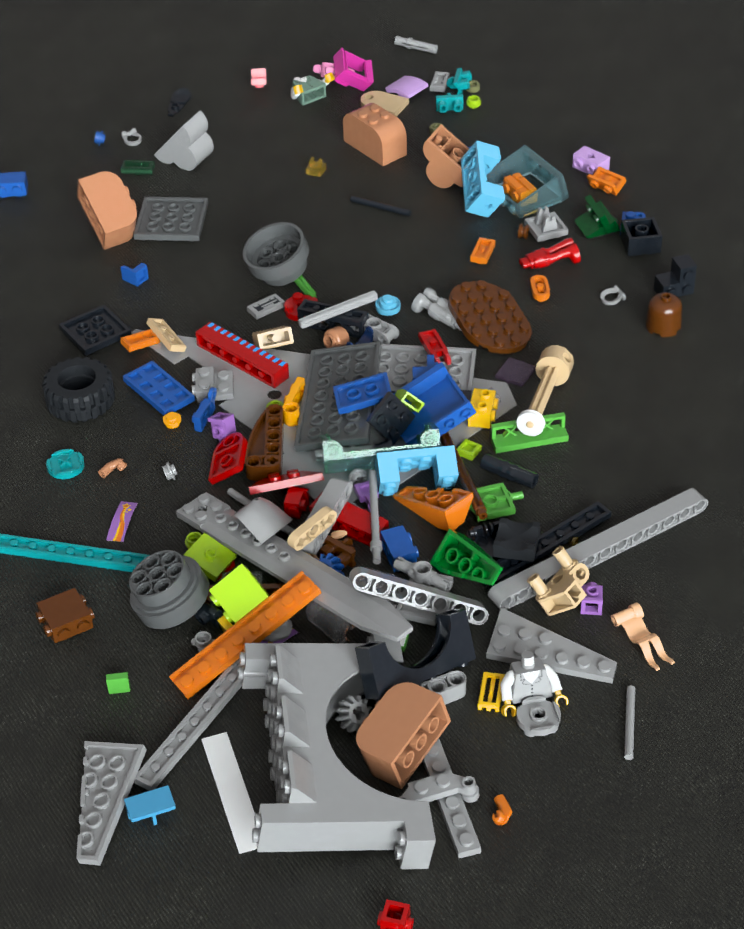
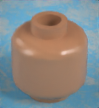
M341 326L328 329L324 333V345L327 348L346 346L347 342H349L347 330Z

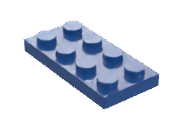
M153 361L123 375V381L163 416L195 401V397L190 391Z

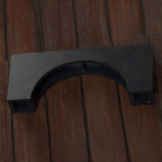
M450 609L436 615L437 631L433 645L426 656L412 666L404 667L397 663L390 655L385 642L370 641L355 647L366 699H374L377 702L381 700L391 687L397 684L409 682L421 686L423 681L436 678L439 674L451 672L453 668L465 667L469 665L468 662L476 659L466 609Z

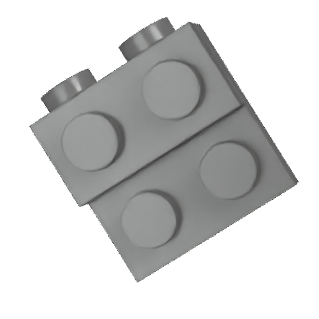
M214 366L196 368V373H192V381L195 384L192 385V394L196 396L197 403H200L204 398L208 399V392L211 387L217 389L215 401L234 399L233 370L215 372Z

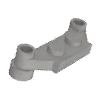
M449 770L409 782L407 790L398 798L431 802L461 793L462 799L465 802L472 803L478 800L480 794L474 777H463L453 774Z

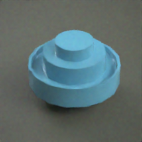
M387 294L376 300L375 309L381 315L391 316L400 311L401 303L397 297Z

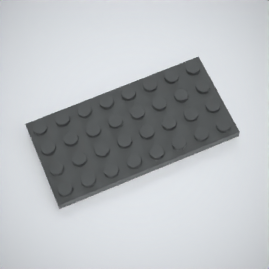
M381 341L311 350L294 443L296 452L369 443L371 425L366 420L374 411V405L339 415L333 386L379 374L382 351Z

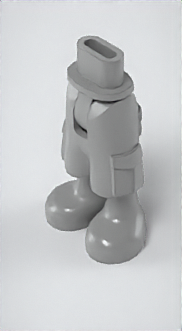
M426 288L423 294L419 293L415 297L411 305L412 311L420 313L425 308L428 310V315L431 318L461 331L449 310L448 300L439 298L434 289Z

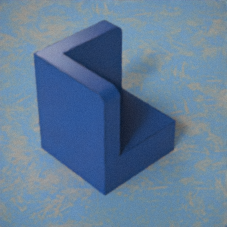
M140 263L134 269L125 265L121 266L122 280L138 287L149 279L147 265L144 263Z

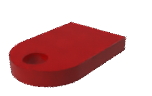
M235 432L226 436L216 446L208 481L212 485L243 470L248 441L241 433Z

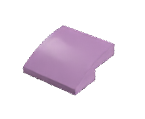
M403 76L385 87L387 93H397L398 96L411 98L429 85L417 77Z

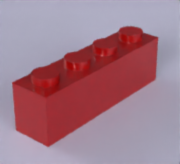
M321 494L309 506L310 513L314 508L316 502L318 501L319 497L321 496ZM346 502L332 529L335 531L345 530L347 531L346 536L370 546L372 541L371 513L366 509H361L350 502ZM379 517V531L389 529V521Z

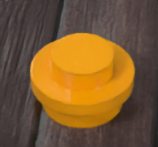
M169 412L163 416V423L167 428H177L181 423V415L176 412Z

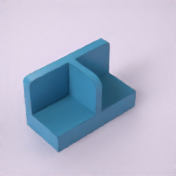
M168 785L124 799L126 812L131 822L151 817L153 825H157L156 815L176 808Z

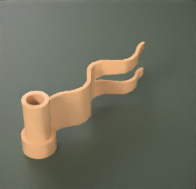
M638 602L629 605L625 610L611 615L614 626L622 625L630 641L637 643L641 647L645 660L650 667L656 671L660 670L653 659L648 641L652 643L662 660L670 664L675 663L665 653L659 637L655 633L651 634L642 620L644 613Z

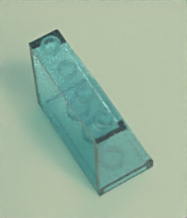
M526 145L499 162L487 174L486 182L503 185L504 177L512 176V174L517 172L522 176L532 174L544 184L519 203H516L505 194V200L501 205L503 207L506 206L513 215L515 214L519 218L537 212L539 207L544 209L545 206L550 207L569 198L563 174Z

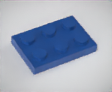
M387 372L333 386L339 415L377 405L388 391L392 392Z

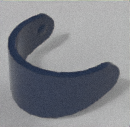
M367 326L364 334L355 344L372 342L373 329ZM349 341L346 346L353 345V343Z

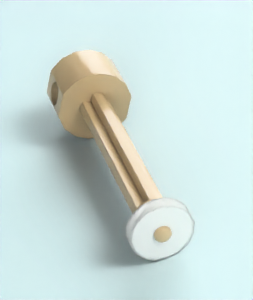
M551 345L546 347L539 357L535 369L536 375L541 381L529 409L522 411L516 420L517 428L524 435L537 436L543 431L545 419L542 414L553 387L564 384L569 378L574 365V358L565 347Z

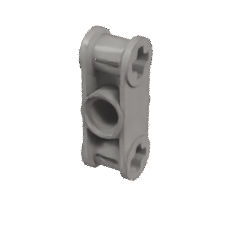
M369 315L364 324V331L367 326L373 329L372 341L374 342L381 341V344H390L392 339L399 337V330L396 326L372 315ZM350 326L354 331L359 332V327Z

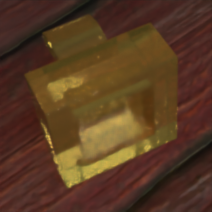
M312 157L306 168V174L321 177L326 170V163H322L321 158L318 161H314V157Z

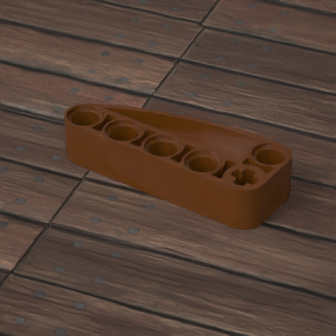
M269 405L260 415L251 431L245 456L246 477L249 480L259 481L267 478L268 474L276 472L282 475L284 417L281 405Z

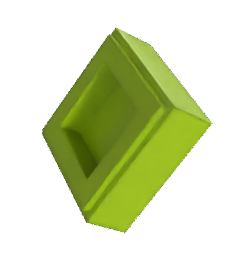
M465 439L458 446L457 451L461 457L473 461L482 450V445Z

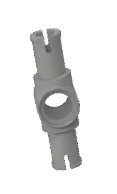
M400 556L394 561L393 568L406 573L408 577L414 579L415 583L429 587L433 586L446 592L451 589L452 581L439 576L437 572L432 570L431 564L427 561L412 563Z

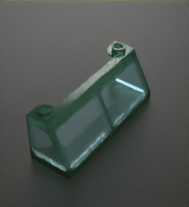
M434 423L424 424V430L420 434H416L417 444L343 452L342 445L339 442L330 438V434L320 435L324 474L348 472L356 468L365 470L375 469L374 464L377 453L441 447L439 428Z

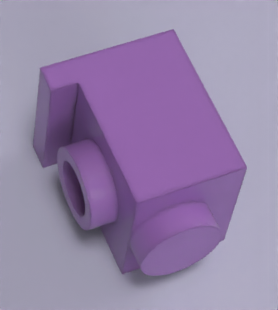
M218 412L208 418V422H211L213 438H217L219 442L226 436L236 432L234 414Z
M595 582L583 585L581 588L587 596L581 601V614L602 615L603 586L597 585ZM586 603H595L597 606H587Z

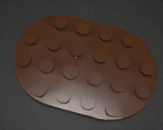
M484 280L462 282L450 292L448 299L449 310L464 336L477 347L481 345L483 348H487L488 352L498 354H511L521 351L526 347L532 334L531 325L509 291L487 283Z

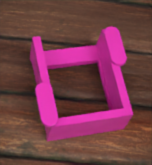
M343 48L333 56L334 80L336 83L345 87L350 85L364 92L374 82L372 60H364L344 51ZM348 66L359 72L364 70L365 77L349 70Z

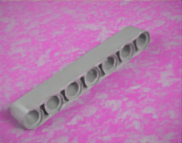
M355 567L349 574L354 588L361 592L437 614L454 609L457 604H462L460 609H466L469 623L482 625L488 620V611L477 600L364 567ZM365 576L362 582H356L357 577ZM378 582H385L381 588H376ZM404 587L403 592L395 593L397 588ZM418 593H424L420 599H415ZM443 598L440 604L434 605L437 599ZM476 610H481L479 615L473 616Z

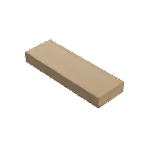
M148 318L146 324L169 351L185 352L186 345L164 319Z

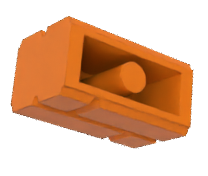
M519 172L512 174V176L504 177L502 185L504 193L511 196L514 202L516 201L520 206L536 201L537 188Z

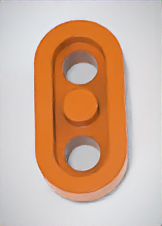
M543 275L532 276L530 288L533 298L539 302L549 299L550 288L547 278Z

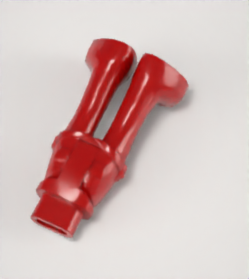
M566 238L549 248H540L526 254L524 258L519 259V263L523 269H537L548 267L551 263L563 258H570L571 262L577 264L581 262V256L578 246L574 243L573 239Z

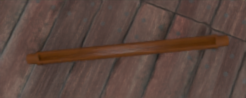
M449 432L439 437L443 446H455ZM455 446L458 478L464 490L473 493L471 505L475 514L481 520H484L488 516L487 509Z

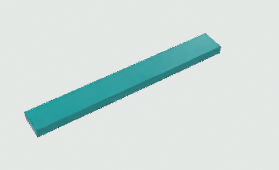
M0 534V553L127 572H133L135 567L149 556L147 554Z

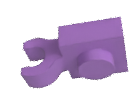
M369 481L355 484L354 491L360 503L366 502L371 513Z

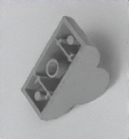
M201 110L154 154L159 161L166 164L174 162L181 169L191 171L212 153L214 148L213 141L206 132L208 121Z

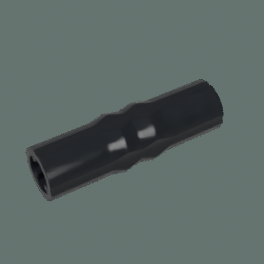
M488 453L483 456L480 463L482 469L531 489L538 482V473Z

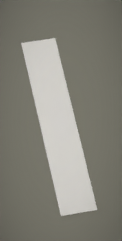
M224 732L202 738L201 740L238 852L241 854L257 849V843L252 842V829L255 828V812L228 734Z

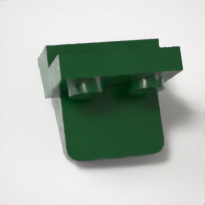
M591 195L585 197L587 202L585 207L588 211L575 219L576 225L584 236L592 239L619 232L618 220L609 213L601 200L596 203Z

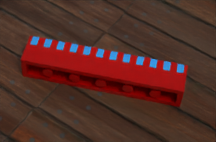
M209 322L196 331L197 346L265 384L276 388L289 378L288 363L222 327Z

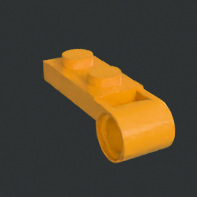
M303 377L296 378L295 382L290 386V392L284 397L282 408L284 423L287 426L298 425L300 415L299 403L303 398L305 378Z

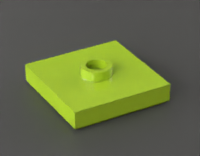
M204 532L183 556L193 558L206 576L215 582L236 559L237 554Z

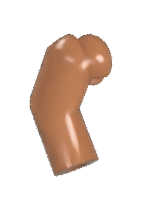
M117 458L106 463L98 471V474L105 478L115 468L123 471L127 464L123 461L124 459Z

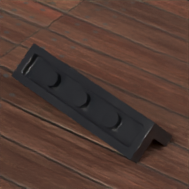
M304 299L297 308L298 320L334 305ZM353 309L325 320L328 325H323L319 322L307 328L327 331L337 327L334 324L337 322L347 330L349 336L361 338L364 334V324L369 318V314L366 311ZM350 326L359 327V332L354 331Z

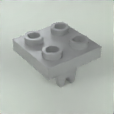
M547 206L544 207V210L539 207L536 216L524 219V225H529V231L537 242L568 235V228L555 212L549 213Z

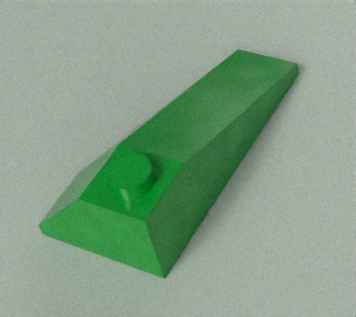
M452 529L448 530L430 561V564L443 574L491 586L494 585L503 570V567L466 535Z

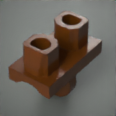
M328 535L324 541V546L320 549V554L327 556L328 553H331L334 557H339L341 559L340 563L344 567L348 565L353 568L356 565L354 560L356 550L352 547L353 540L350 538H345L343 541L340 539L336 540Z

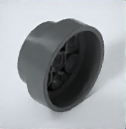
M278 222L259 229L248 239L243 249V259L251 274L271 286H283L295 281L304 273L307 267L308 242L302 230L292 223Z
M173 550L158 551L143 559L133 570L129 580V587L131 589L130 604L146 626L153 629L171 628L191 618L202 607L209 593V580L193 558L181 556Z

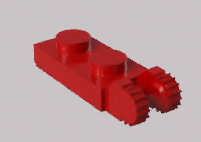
M436 329L419 332L418 338L427 354L434 355V362L439 364L441 361L438 357L443 356L446 365H451L448 349Z

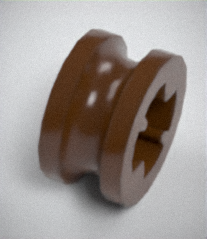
M520 223L518 238L524 237V239H527L529 225L523 226Z

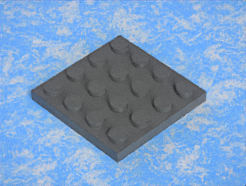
M144 197L134 231V240L199 241L209 204L208 198Z

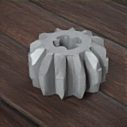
M348 695L345 697V700H340L338 702L340 708L335 710L339 713L335 720L342 721L340 728H347V732L350 733L357 732L363 720L368 717L369 711L372 709L371 706H366L368 700L361 699L360 695Z

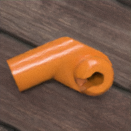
M500 794L494 798L498 810H496V814H492V820L496 825L506 824L512 814V809L505 796Z

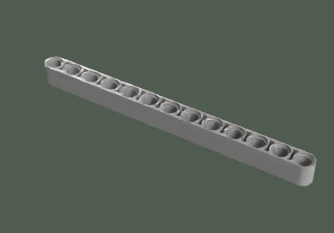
M688 489L566 549V552L571 559H577L579 563L585 564L590 569L703 512L708 506V500L696 489ZM552 556L495 584L490 588L488 597L499 609L504 608L508 610L536 596V592L527 582L531 575L538 573L546 585L562 566L555 556Z

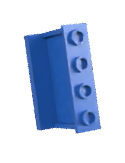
M442 362L401 388L425 403L419 413L412 411L416 417L401 435L410 450L422 449L476 413L472 404L463 394ZM406 398L404 399V401H406L410 405L412 404V402H410Z

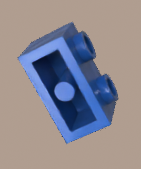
M26 171L0 173L1 198L27 195L28 181Z
M403 525L380 531L382 549L394 572L399 571L393 568L394 561L399 556L409 562H417L419 557L418 548L416 545L413 546L411 534L406 532Z

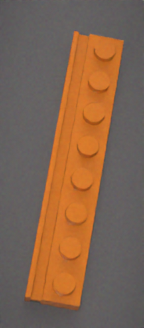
M301 571L172 673L169 678L183 695L190 699L239 659L240 652H244L245 643H260L322 592Z

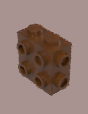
M76 588L36 603L38 611L35 612L39 624H44L43 629L46 636H51L54 643L94 628L92 619L95 618L91 607L87 608L83 594L79 595Z

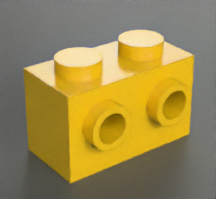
M474 388L470 403L476 413L468 418V426L490 429L491 422H495L496 410L494 409H498L499 398H496L495 390Z

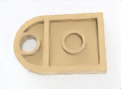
M370 91L361 96V107L369 103H375L397 117L409 104V98L383 91Z

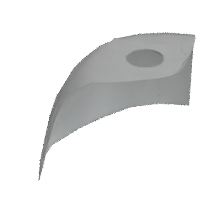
M261 497L253 499L232 515L238 518L261 544L293 520L274 503Z

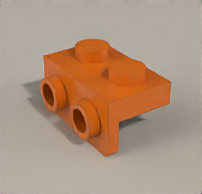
M598 167L593 175H587L591 187L599 188L605 193H611L617 196L627 181L626 177Z

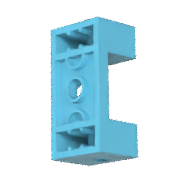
M476 141L461 158L465 212L489 217L504 202L503 186L486 182L487 174L501 160L498 146Z
M454 445L376 454L374 467L377 472V490L383 496H391L398 492L400 484L399 471L407 472L414 468L427 470L433 467L435 489L444 488V490L455 487L459 476Z

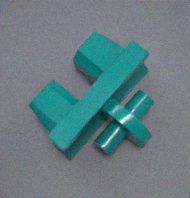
M457 68L455 77L448 78L447 86L451 89H457V95L462 94L463 90L470 88L469 81L472 80L470 70L463 72L462 68Z
M449 92L447 95L436 96V111L440 113H446L449 110L461 112L463 110V94L451 95Z

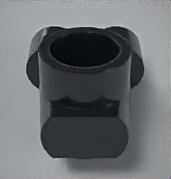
M212 601L209 603L204 602L202 607L194 614L195 618L202 625L210 621L215 627L222 630L217 620L222 617L223 612Z

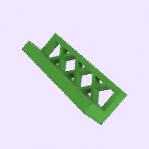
M565 413L543 415L545 426L543 431L537 436H527L520 431H514L517 428L516 420L491 424V443L495 453L568 441L569 435L565 428ZM560 419V424L551 425L554 420ZM500 429H505V430H506V431H504L502 434H497V435H496V430H500Z

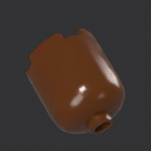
M658 293L650 299L646 317V329L651 334L653 332L660 334V337L675 336L677 331L681 329V300L672 293Z

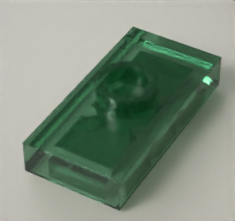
M124 160L121 166V173L152 175L155 161Z

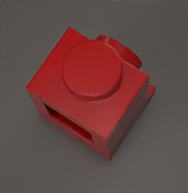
M289 487L284 500V512L289 517L300 518L302 511H305L307 505H309V490L306 488Z

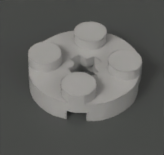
M532 696L523 700L522 705L517 708V724L526 736H545L558 731L561 711L554 701L551 703L546 701V697ZM535 714H539L540 716H544V717H542V718H536V717H535Z

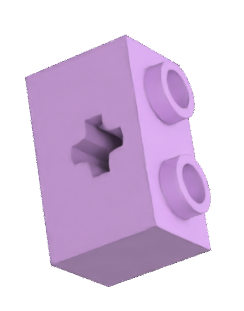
M583 146L573 153L572 167L591 175L595 173L598 167L609 170L610 156L587 146Z

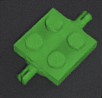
M504 483L479 487L476 489L487 509L488 516L486 519L481 520L475 514L472 505H470L469 510L474 513L478 522L516 514L513 501L524 499L522 491L511 493L506 489Z

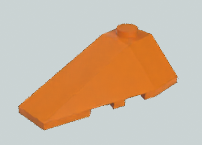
M406 486L395 493L393 498L435 527L448 531L449 529L456 530L458 526L465 522L473 499V493L453 488L451 492L444 491V488L427 490V487Z

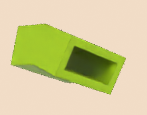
M399 389L395 393V396L411 412L416 411L419 413L425 404L404 389ZM406 398L407 400L412 402V404L410 405L409 403L404 401V399Z

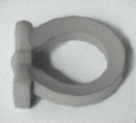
M132 128L128 132L122 131L121 133L124 143L128 146H136L142 142V137L137 133L136 128ZM132 135L138 137V140L128 141L127 138Z
M615 285L614 288L604 290L600 298L605 305H614L621 299L623 301L626 300V295ZM609 293L618 294V297L613 301L604 299Z

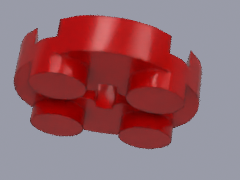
M296 292L293 294V297L285 301L284 312L287 318L298 321L297 308L303 300L307 299L318 302V299L309 295H303L301 292Z

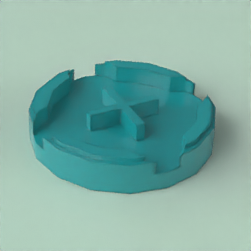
M72 449L56 451L46 461L48 473L57 479L73 478L79 475L85 467L82 454L74 452Z

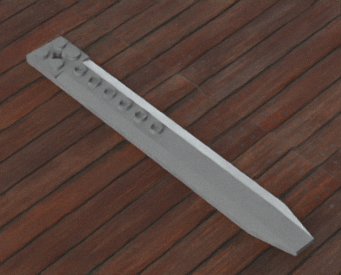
M205 492L176 511L179 519L202 533L205 532L228 549L285 584L303 571L322 592L313 601L360 630L397 642L413 631V626L390 602L382 597L356 590L348 577L304 551H296L282 538L274 534L261 544L238 518L232 516L236 511L209 493Z

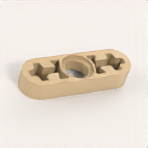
M328 506L321 508L289 535L288 545L296 551L303 549L335 522L337 513Z

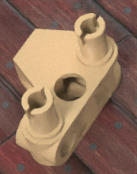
M563 546L557 547L552 552L562 567L546 585L538 573L531 575L527 579V582L536 592V601L540 603L548 616L576 608L587 596L581 587L589 578V570L585 564L579 563L577 559H571Z

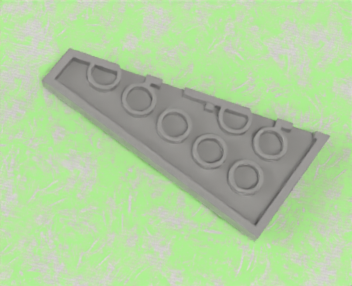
M504 608L500 609L486 653V659L512 663L521 661V654L523 652L531 651L534 653V658H541L543 664H548L556 673L613 684L617 668L616 661Z
M84 741V775L82 776L80 797L82 809L81 815H79L80 834L78 835L76 856L80 864L101 865L124 808V799L128 798L147 751L144 745Z

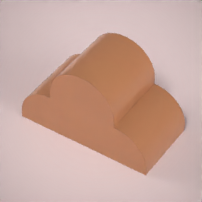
M442 124L423 145L424 155L429 161L426 167V174L429 180L437 187L449 188L454 183L463 187L461 158L469 148Z

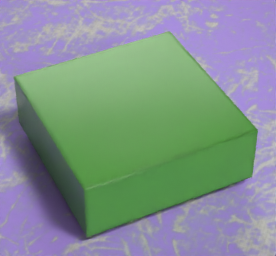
M128 672L106 674L109 694L130 692Z

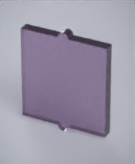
M509 357L496 373L495 378L506 381L508 384L512 383L522 387L536 370V366Z

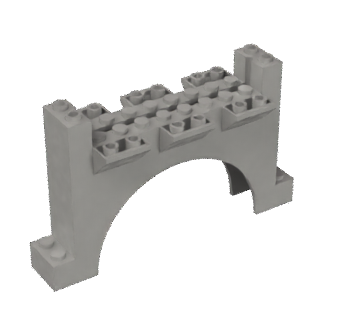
M372 633L370 636H367L366 643L370 641L385 642L393 659L397 663H403L400 641L397 642ZM245 643L244 652H240L239 663L242 666L238 667L237 678L242 681V689H265V696L267 697L263 698V711H267V715H265V728H269V736L271 737L268 762L273 765L270 768V780L274 781L275 790H277V803L260 804L259 813H256L254 816L255 828L252 829V842L257 843V852L395 850V859L399 860L400 869H428L436 842L429 802L394 797L368 786L341 763L328 739L326 725L336 712V708H340L338 702L345 700V697L348 695L361 696L365 694L355 647L365 643Z

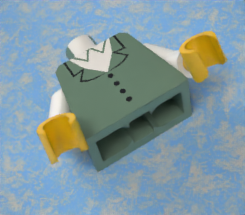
M333 73L325 74V78L322 80L316 79L311 75L303 78L295 77L292 82L291 98L297 99L303 106L326 97V86L335 79Z

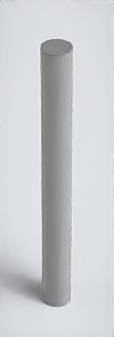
M632 685L627 686L624 747V758L626 760L633 759L635 687Z

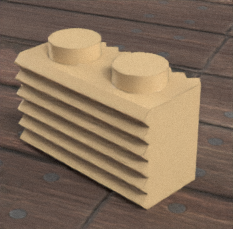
M283 325V327L280 326L252 333L254 345L262 350L294 343L292 330L289 326Z

